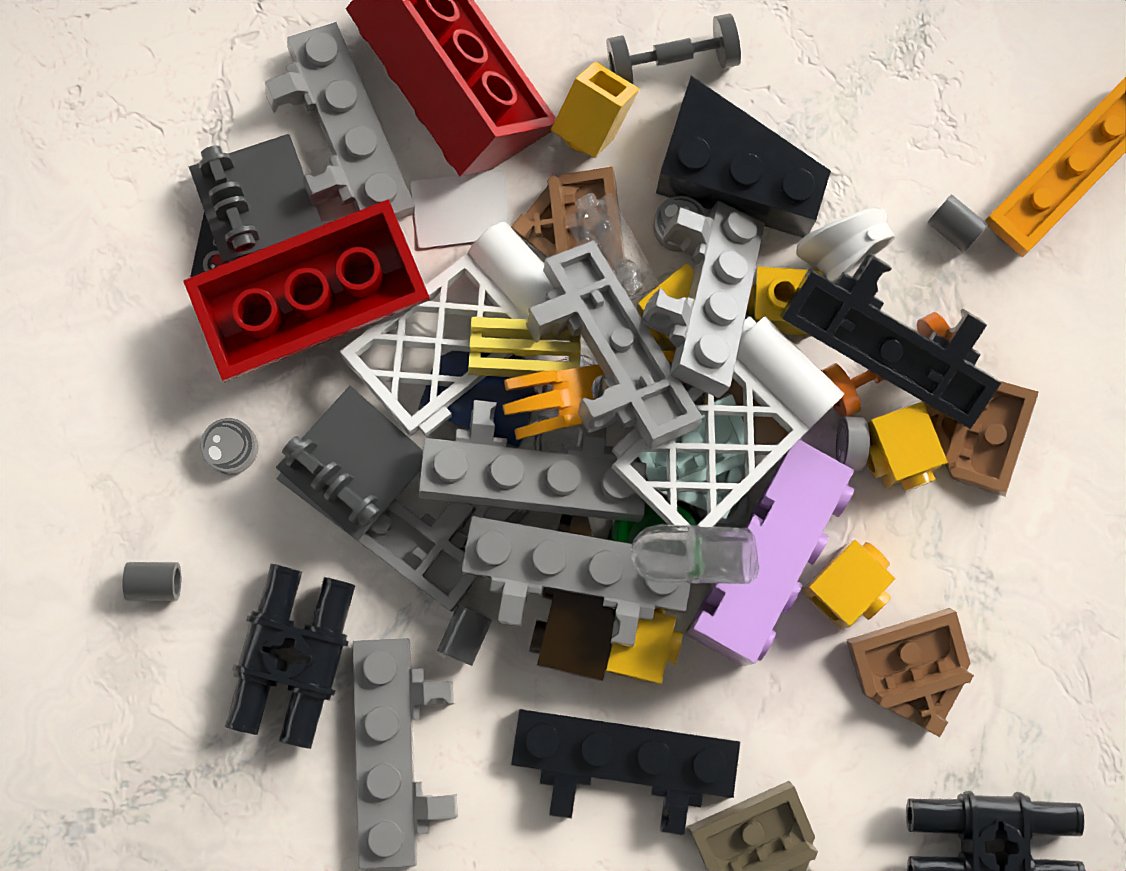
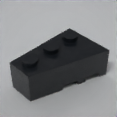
M691 75L660 171L656 194L669 198L687 196L695 199L703 208L709 210L719 200L765 223V227L804 238L810 233L817 220L831 170Z

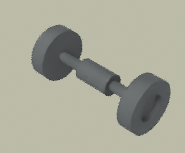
M731 13L714 16V38L692 43L690 38L656 44L653 45V51L629 55L628 46L623 35L607 38L606 45L610 71L633 84L632 66L655 61L656 65L660 66L694 58V53L716 49L719 63L723 69L739 66L741 63V48L734 17Z

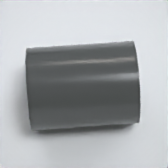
M952 194L927 222L963 253L988 226L986 221Z
M127 562L124 567L122 580L125 600L177 601L180 596L182 582L180 564L178 562Z
M457 605L437 651L473 666L492 620Z

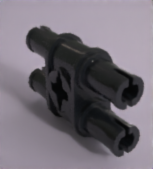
M270 564L258 611H252L251 615L247 616L246 619L250 624L238 665H233L232 670L235 671L234 676L238 677V682L225 727L258 735L270 687H276L278 682L288 684L287 690L292 691L279 741L311 749L324 700L330 701L331 695L334 696L336 691L332 689L343 646H348L349 641H346L348 635L342 633L355 585L324 577L311 625L305 624L304 629L293 627L294 621L289 619L303 572ZM294 640H296L295 650L302 652L303 656L309 657L310 662L291 663L286 671L287 661L279 658V655L273 654L271 650L273 648L279 650L281 648H291Z
M965 791L963 794L960 793L957 799L909 798L906 804L908 831L958 834V837L961 839V852H959L958 857L909 856L907 871H1086L1082 861L1033 859L1030 848V841L1033 836H1082L1085 821L1083 807L1080 803L1031 801L1030 797L1022 792H1015L1013 796L974 795L972 791ZM995 838L1004 840V851L996 852L995 855L986 853V841L990 842L995 840Z

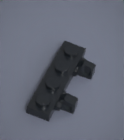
M868 253L853 277L842 272L836 283L811 268L808 269L780 314L783 320L967 428L971 429L1001 385L997 378L975 366L981 353L973 349V346L987 326L982 319L965 309H961L962 318L956 327L947 329L944 337L933 332L930 338L881 310L884 302L875 297L878 292L877 282L881 275L891 271L892 267L876 256Z
M519 709L511 765L541 770L540 784L553 786L549 815L572 819L576 785L590 786L592 777L652 786L651 795L664 797L660 832L684 835L688 806L701 808L703 794L734 798L740 741Z

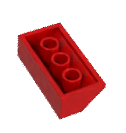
M352 0L345 8L358 27L362 38L374 50L386 68L390 79L397 84L414 109L417 119L427 128L442 150L445 160L455 169L459 177L494 169L552 132L551 128L556 117L474 0Z
M389 199L183 280L218 372L224 383L430 300Z

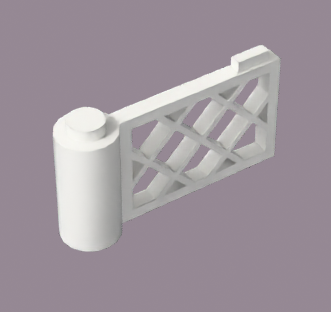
M500 222L486 230L472 244L468 253L425 285L430 297L429 301L378 321L343 348L340 354L343 360L410 436L420 429L427 437L452 417L447 407L486 377L468 375V372L462 377L439 375L442 350L470 352V341L443 339L445 314L528 320L529 308L546 302V293L554 288L543 272L544 263L506 222ZM464 274L479 288L478 305L446 303L448 287ZM440 294V302L431 301ZM485 296L495 307L484 306ZM415 312L438 313L436 338L405 336L406 319ZM398 326L397 335L388 334ZM374 344L396 346L394 371L370 370L359 356ZM403 347L435 349L433 373L401 372ZM491 353L486 358L508 359L513 354ZM381 381L392 382L391 393ZM399 383L431 385L430 402L411 417L398 402ZM438 386L448 387L437 396Z
M749 316L743 324L732 376L743 388V406L714 405L713 395L694 386L687 392L693 402L704 393L705 405L695 406L701 415H705L706 444L676 443L675 438L649 449L635 427L612 449V452L619 459L611 468L690 547L694 546L845 394L766 316L758 323ZM753 398H754L762 407H760V406H753ZM714 415L743 416L744 445L715 444ZM753 416L773 417L789 434L778 445H754ZM642 452H667V482L646 481L630 464ZM676 453H706V483L676 482ZM715 454H745V478L740 483H716ZM754 455H767L755 467ZM657 491H667L668 502ZM677 491L707 492V516L695 528L677 512ZM716 492L729 493L716 506Z

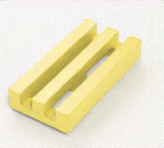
M471 317L468 375L518 377L550 370L558 371L579 368L581 334L573 337L567 328L559 336L551 333L542 335L539 342L536 343L535 340H525L534 339L526 326L528 321L526 319ZM481 352L510 353L515 356L534 357L535 355L569 356V362L481 358Z

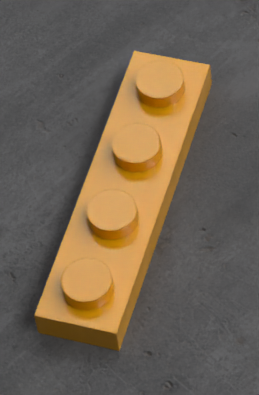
M1126 77L986 218L985 221L988 223V227L1022 258L1126 153Z

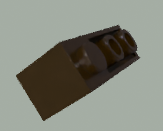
M561 515L558 531L593 537L588 517ZM544 588L542 598L552 600L547 622L536 620L529 652L539 654L537 666L602 682L611 649V638L615 621L612 608L603 606V598Z

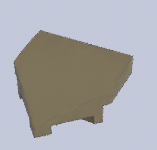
M790 781L688 826L707 871H806L809 862L815 860L818 850L813 845L815 834L795 786Z

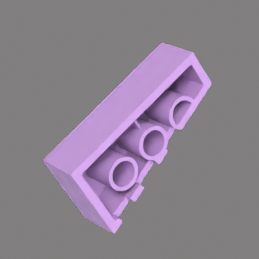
M798 440L781 458L688 626L685 635L740 666L755 664L757 660L761 661L776 636L773 628L781 612L787 613L802 588L803 584L798 582V579L807 562L813 565L828 541L829 536L825 535L823 531L831 515L840 517L855 489L847 485L854 470Z

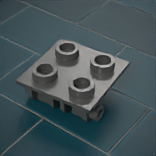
M290 134L231 153H223L220 146H210L200 152L202 160L199 163L188 166L223 264L323 225L316 205H311L304 188V172Z
M349 385L302 439L295 436L286 444L282 450L285 458L276 468L355 540L359 541L421 471L423 449Z

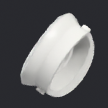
M874 207L836 220L807 234L798 243L796 255L806 263L817 266L822 271L824 277L836 283L842 272L847 273L861 265L868 253L875 256L892 243L895 236L887 225V212L884 209Z

